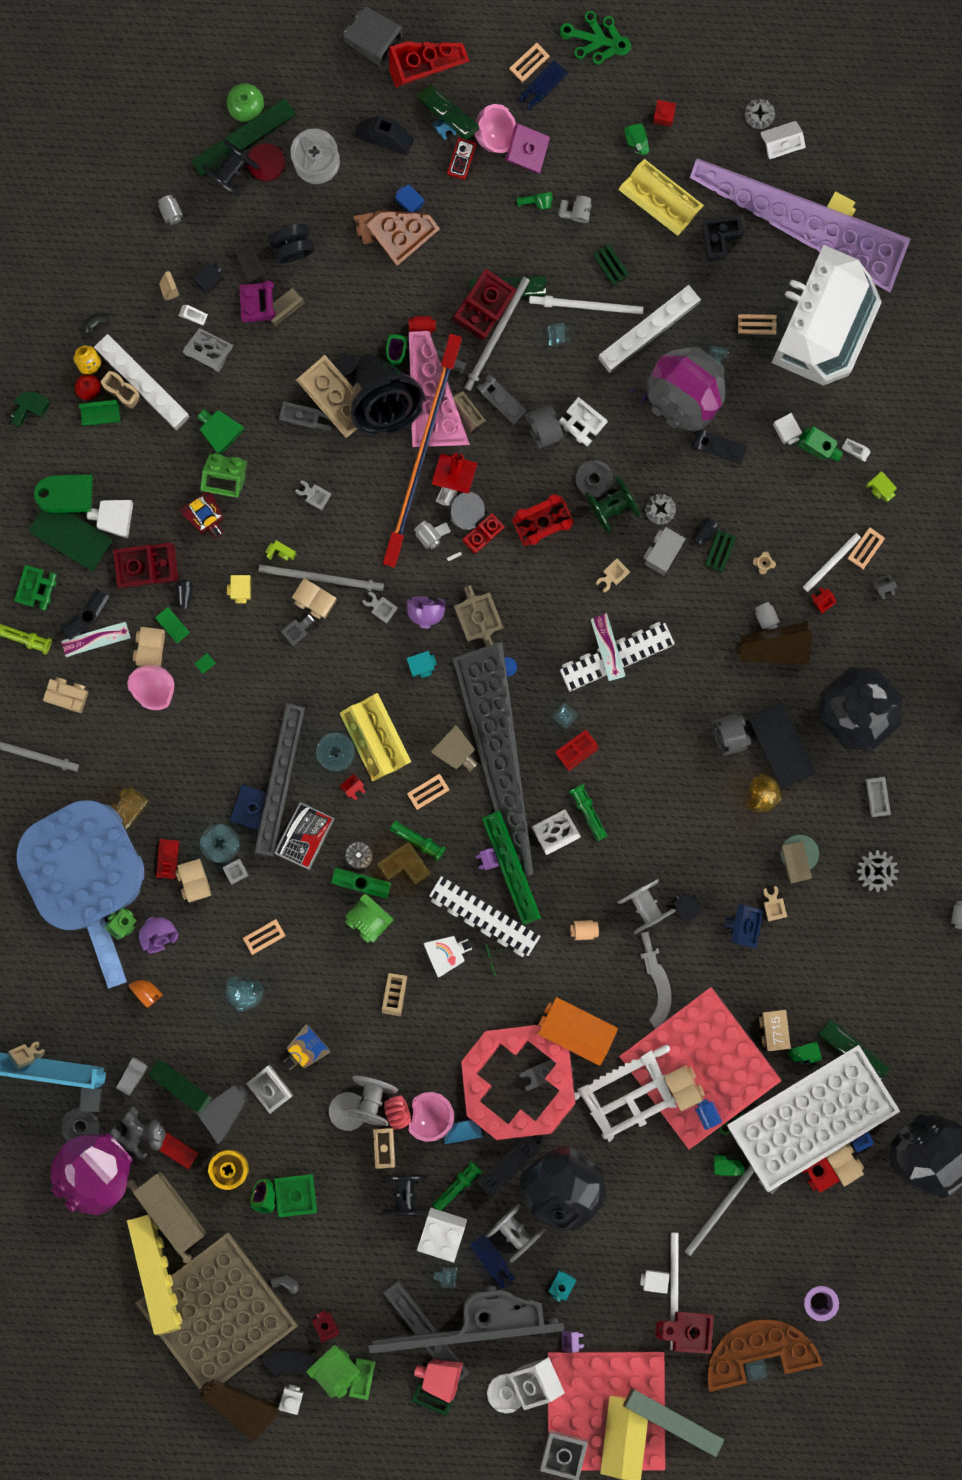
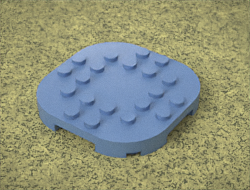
M97 801L74 802L33 824L20 839L17 848L19 872L39 913L47 922L57 928L76 930L89 927L100 919L131 904L141 891L140 887L142 880H144L143 861L141 856L137 855L122 825L123 820L121 816L107 804Z

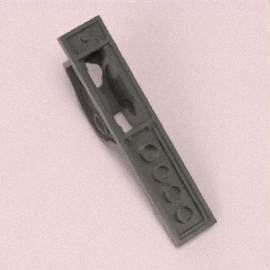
M486 1286L484 1291L474 1292L465 1300L462 1310L463 1323L459 1329L372 1339V1343H368L369 1353L558 1332L564 1331V1323L557 1318L546 1319V1323H544L542 1303L513 1296L510 1292L496 1289V1286ZM519 1305L520 1309L516 1310L514 1306ZM482 1312L488 1313V1319L485 1322H480L478 1319Z

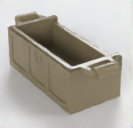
M162 1172L157 1173L139 1188L134 1180H129L127 1187L131 1188L135 1197L177 1253L182 1256L183 1262L189 1263L192 1256L187 1254L185 1250L206 1235L205 1229Z

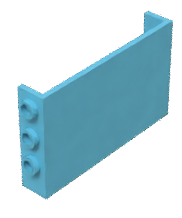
M0 1052V1076L91 1089L102 1087V1084L105 1082L106 1072H104V1067L35 1058L34 1063L17 1070L7 1056L8 1053Z

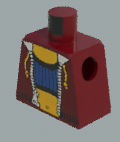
M205 492L180 509L182 515L201 534L209 530L212 536L217 538L224 533L218 524L224 518L212 493Z

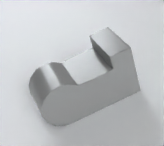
M135 1057L132 1058L116 1089L130 1096L149 1066Z

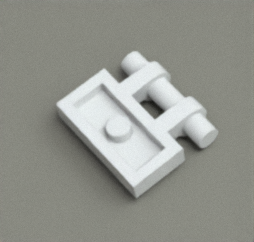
M579 397L566 411L571 416V419L567 421L562 417L559 420L564 431H569L577 438L576 440L579 443L582 442L587 447L592 442L587 437L589 432L596 437L608 422V420ZM576 421L584 427L582 432L573 426Z

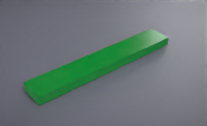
M496 811L483 817V823L522 924L527 925L541 919L501 812Z

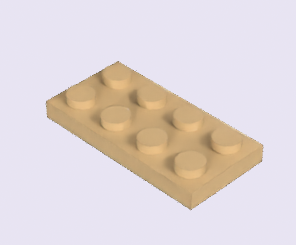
M324 355L296 381L347 438L357 429L350 416L354 388L327 356Z

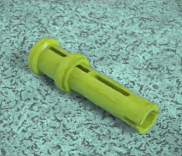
M0 624V636L25 644L28 649L31 650L33 648L47 655L52 639H45L37 636L36 633L28 634Z

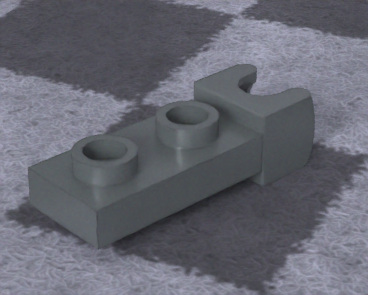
M550 1059L519 1073V1077L528 1076L531 1080L530 1084L524 1087L525 1091L527 1092L547 1083L548 1081L545 1078L557 1063Z

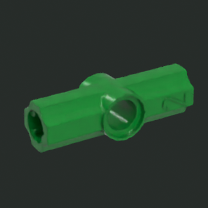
M335 868L331 884L385 899L388 897L391 886L390 882ZM359 878H364L367 882L366 887L363 889H359L356 886V881Z

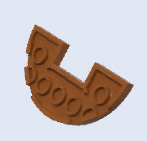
M752 1320L732 1329L717 1344L708 1366V1389L711 1392L745 1384L747 1380L743 1364L779 1355L784 1374L823 1366L813 1343L797 1328L778 1320Z

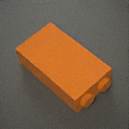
M557 997L553 1004L549 1002L544 1011L547 1016L543 1015L538 1024L541 1027L538 1035L600 1066L607 1055L618 1028Z

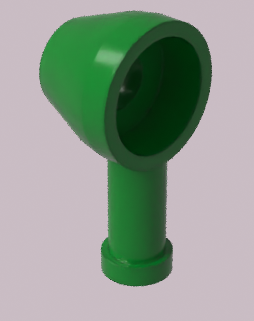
M552 192L522 198L517 197V204L520 207L521 205L536 203L539 210L548 209L552 206L553 195Z

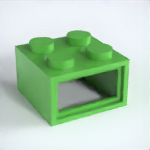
M209 454L203 469L200 491L238 498L245 480L247 461L238 457L229 458L223 457L221 454ZM210 477L236 481L235 491L208 487L207 483Z

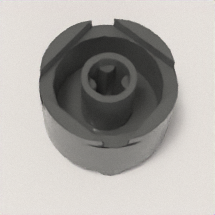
M551 404L525 414L527 423L532 428L530 429L531 436L535 440L538 449L559 442L564 438L559 420L556 419V413Z
M734 713L712 720V724L716 723V728H713V734L717 747L724 751V753H721L722 756L747 750V745H751L749 735L745 734L743 727L745 726V720L742 715L738 716Z

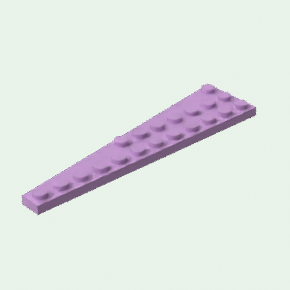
M696 159L690 178L712 191H716L719 195L736 202L738 206L748 209L754 215L769 221L773 226L811 248L817 249L818 252L821 251L823 245H826L858 259L872 277L874 284L891 292L911 238L701 159Z

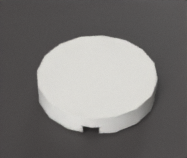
M508 1374L498 1375L490 1382L487 1396L489 1403L494 1409L502 1413H511L522 1406Z

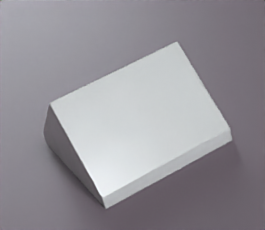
M270 1065L246 1083L269 1114L293 1096Z

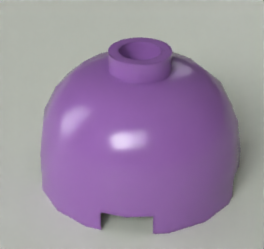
M424 596L412 597V600L407 599L409 618L414 623L419 624L420 628H431V625L437 624L444 616L445 601L438 598L437 601L428 599L429 597Z
M161 917L148 918L139 931L140 944L143 950H147L148 953L164 950L163 945L170 941L172 944L175 943L179 936L172 922Z

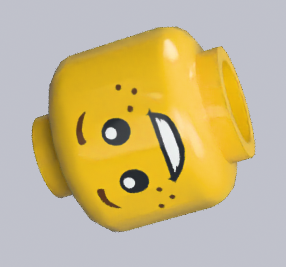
M84 345L79 347L73 357L74 363L83 374L97 372L102 362L96 349L92 346Z

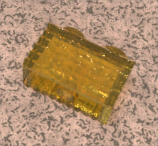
M132 787L129 789L125 788L119 795L120 801L117 804L113 803L111 805L123 820L122 825L126 832L150 802Z

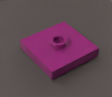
M515 124L505 161L532 172L540 173L550 137L523 125Z

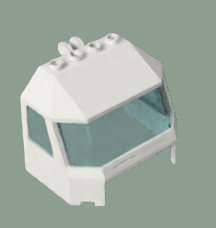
M823 245L806 286L795 280L790 282L793 288L803 291L801 297L791 291H786L785 293L787 298L798 302L771 363L821 385H826L847 377L851 373L881 305V299L872 277L858 259Z

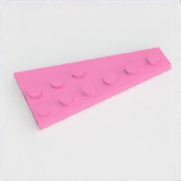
M429 331L409 332L410 377L421 385L425 394V401L422 403L423 411L412 423L413 447H420L442 373L441 363ZM448 382L444 389L428 447L470 445Z

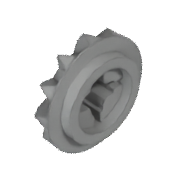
M761 98L752 100L745 109L747 123L756 129L767 128L775 118L774 107L768 100ZM759 106H761L762 112L766 113L762 115L761 121H759L757 114H752L758 112Z
M656 494L647 501L645 512L648 519L653 523L666 524L673 519L676 513V506L671 497L665 494ZM666 503L664 510L667 515L663 512L655 515L657 511L656 505L661 506Z

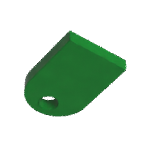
M92 475L46 477L35 487L34 497L40 509L49 513L91 512ZM42 492H49L47 497H39Z

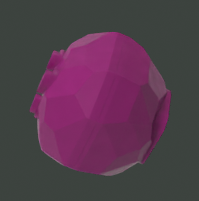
M108 1133L80 1135L66 1142L55 1155L51 1165L50 1179L53 1184L51 1190L56 1197H65V1206L70 1212L79 1211L84 1214L99 1216L110 1211L123 1197L127 1188L130 1164L133 1160L124 1148Z

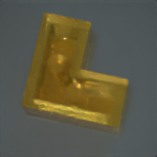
M409 842L378 863V866L388 880L404 869L415 885L431 875Z

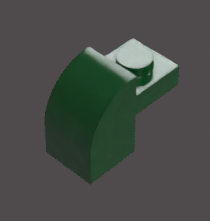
M35 392L20 394L13 401L19 408L13 411L11 423L21 428L29 412L43 419L51 401Z

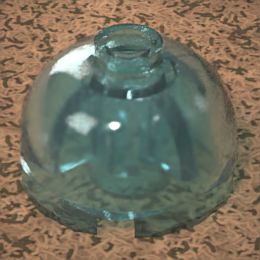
M230 977L227 980L225 989L227 1001L238 1011L244 1012L255 1008L263 998L265 988L262 989L263 985L249 978H246L248 982L238 980L239 977Z

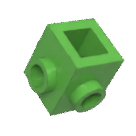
M121 908L108 915L107 918L109 920L103 928L118 940L122 939L125 935L128 936L134 930L135 926L133 925L137 920L133 918L134 915L131 911Z

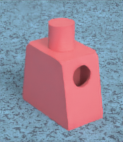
M432 1359L427 1367L418 1364L414 1376L424 1379L422 1385L424 1391L450 1403L455 1398L463 1363Z

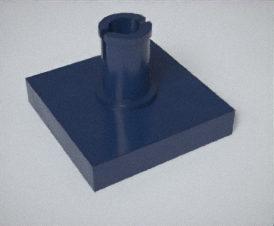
M242 785L230 821L259 831L267 793Z
M738 904L736 918L727 917L725 921L732 924L724 923L726 929L733 930L731 943L757 948L764 910Z

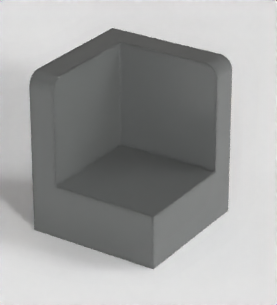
M81 1087L80 1111L101 1112L103 1088L91 1089Z

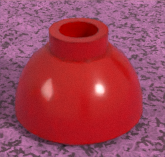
M92 374L81 375L75 382V392L83 400H93L101 392V383Z

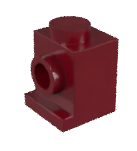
M324 1310L314 1315L315 1319L312 1322L321 1343L340 1334L331 1311L326 1313ZM323 1322L328 1323L329 1327L327 1329L321 1327Z

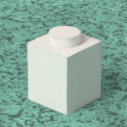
M792 413L774 422L773 426L783 444L789 443L791 445L800 440L799 436H801L802 432Z
M645 1270V1274H641L640 1285H643L644 1291L667 1294L670 1274L668 1272Z

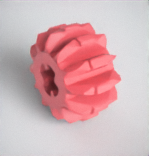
M395 1096L384 1102L385 1115L390 1126L394 1130L407 1127L411 1122V1115L406 1100L402 1096Z

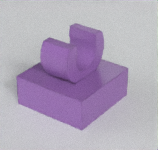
M493 848L480 851V854L476 856V859L482 858L483 865L478 866L479 869L485 868V870L500 866Z
M573 1331L561 1332L562 1351L579 1352V1348L584 1347V1344H579V1337H584L582 1333Z

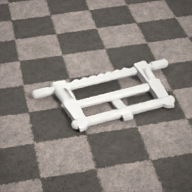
M664 1045L654 1050V1052L651 1050L638 1060L632 1059L631 1063L619 1066L618 1070L613 1069L612 1073H606V1076H600L599 1080L594 1079L592 1084L585 1085L577 1089L578 1092H574L575 1100L582 1097L592 1113L590 1115L593 1116L601 1128L603 1139H608L610 1142L615 1134L637 1123L642 1127L647 1124L646 1118L665 1108L678 1107L665 1081V1075H662L656 1061V1057H660L670 1051L668 1045ZM646 1065L653 1081L602 1108L600 1107L593 1093L594 1091ZM658 1088L664 1101L641 1112L634 1099ZM627 1103L634 1116L611 1128L605 1114Z

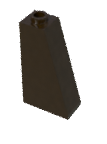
M807 621L741 635L740 643L736 644V654L740 655V662L809 664L812 639L811 622Z
M213 1378L210 1382H205L200 1389L201 1399L254 1441L280 1412L276 1404Z

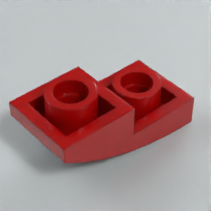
M492 513L464 537L462 541L476 554L498 535L505 526Z

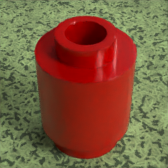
M414 316V318H409V332L429 331L430 335H432V331H436V320H432V316Z

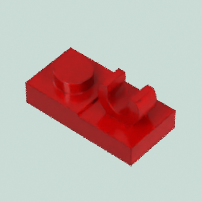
M160 839L157 878L176 879L175 870H177L179 841Z

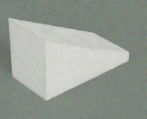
M183 305L179 313L180 317L204 325L208 315L189 305Z
M848 438L841 448L864 462L870 454V450L866 446Z

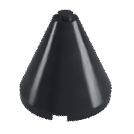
M373 354L362 356L358 362L350 407V416L354 426L366 435L377 436V433L386 432L387 435H391L411 425L423 411L422 403L425 401V394L421 385L412 377Z

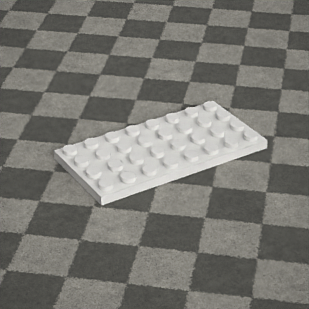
M858 1045L731 1122L727 1127L766 1191L769 1192L899 1113L900 1110Z

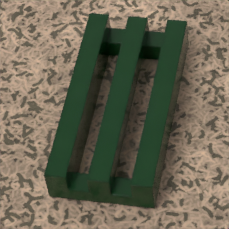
M609 243L593 253L594 258L613 286L629 277V273ZM606 250H608V252L610 253V255L612 256V258L624 274L623 276L620 275V273L618 272V270L606 254ZM600 254H602L618 279L615 280L599 257Z
M718 530L705 566L723 573L736 536ZM721 535L724 538L714 564H710ZM731 539L722 565L718 567L717 565L726 541Z
M419 1382L411 1401L447 1416L454 1399L450 1403H446L420 1391L423 1384ZM417 1396H422L442 1406H445L446 1409H440L427 1402L417 1399Z

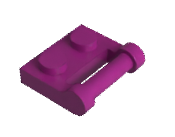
M272 281L239 285L242 322L266 321L276 317V313L273 310L272 290L274 289V283ZM259 292H265V312H260Z

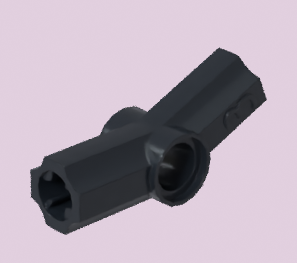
M96 588L79 614L60 626L67 638L72 640L88 627L95 625L111 597ZM87 612L93 614V619L89 622L84 621V615Z

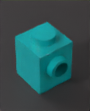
M429 651L407 658L413 678L417 676L425 678L431 676L432 671H435L434 666L437 663L434 654L430 655Z
M558 1270L548 1290L551 1293L550 1297L559 1302L562 1299L566 1301L576 1282V1278Z

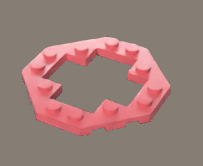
M538 1025L485 1031L461 1061L466 1114L496 1140L552 1134L576 1104L570 1050L538 1035L541 1029ZM529 1041L557 1063L545 1079L556 1087L559 1092L536 1121L520 1109L512 1121L507 1124L480 1102L492 1086L481 1078L478 1073L501 1044L514 1055H517Z

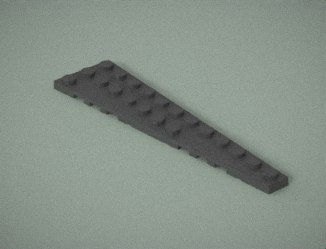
M499 642L455 657L453 662L495 812H501L526 877L533 875V866L503 644Z

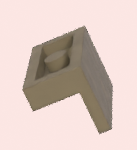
M293 288L273 303L276 317L270 321L275 327L305 304L304 299Z
M463 391L453 396L465 433L469 435L486 420Z
M804 842L781 846L789 884L811 879L812 875Z

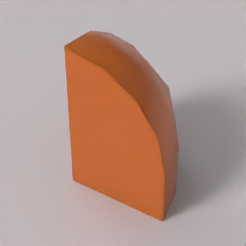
M138 980L129 984L130 989L146 1008H149L163 996L156 986L148 981Z

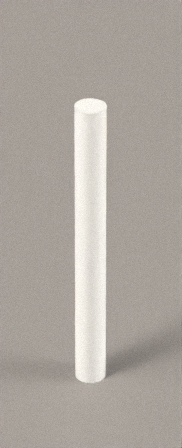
M855 533L803 586V589L809 592L861 537Z

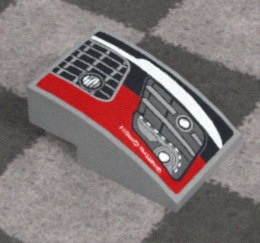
M300 802L274 854L310 870L335 818Z

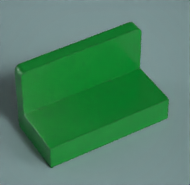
M117 400L79 404L82 426L121 422Z

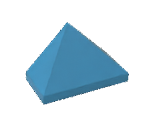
M473 1120L453 1123V1127L448 1134L443 1137L444 1144L482 1138L481 1127Z

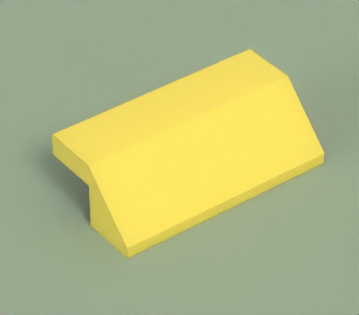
M645 159L636 166L631 176L618 189L677 236L686 229L704 206Z
M378 693L339 713L372 781L392 773L411 762Z
M609 1395L600 1474L624 1480H641L648 1420L623 1407L627 1397Z

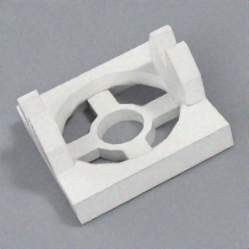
M566 810L532 826V830L546 855L581 837ZM553 828H560L559 832L555 834L550 833ZM570 828L569 834L562 837L563 830ZM549 837L557 839V841L553 843H549L544 840Z

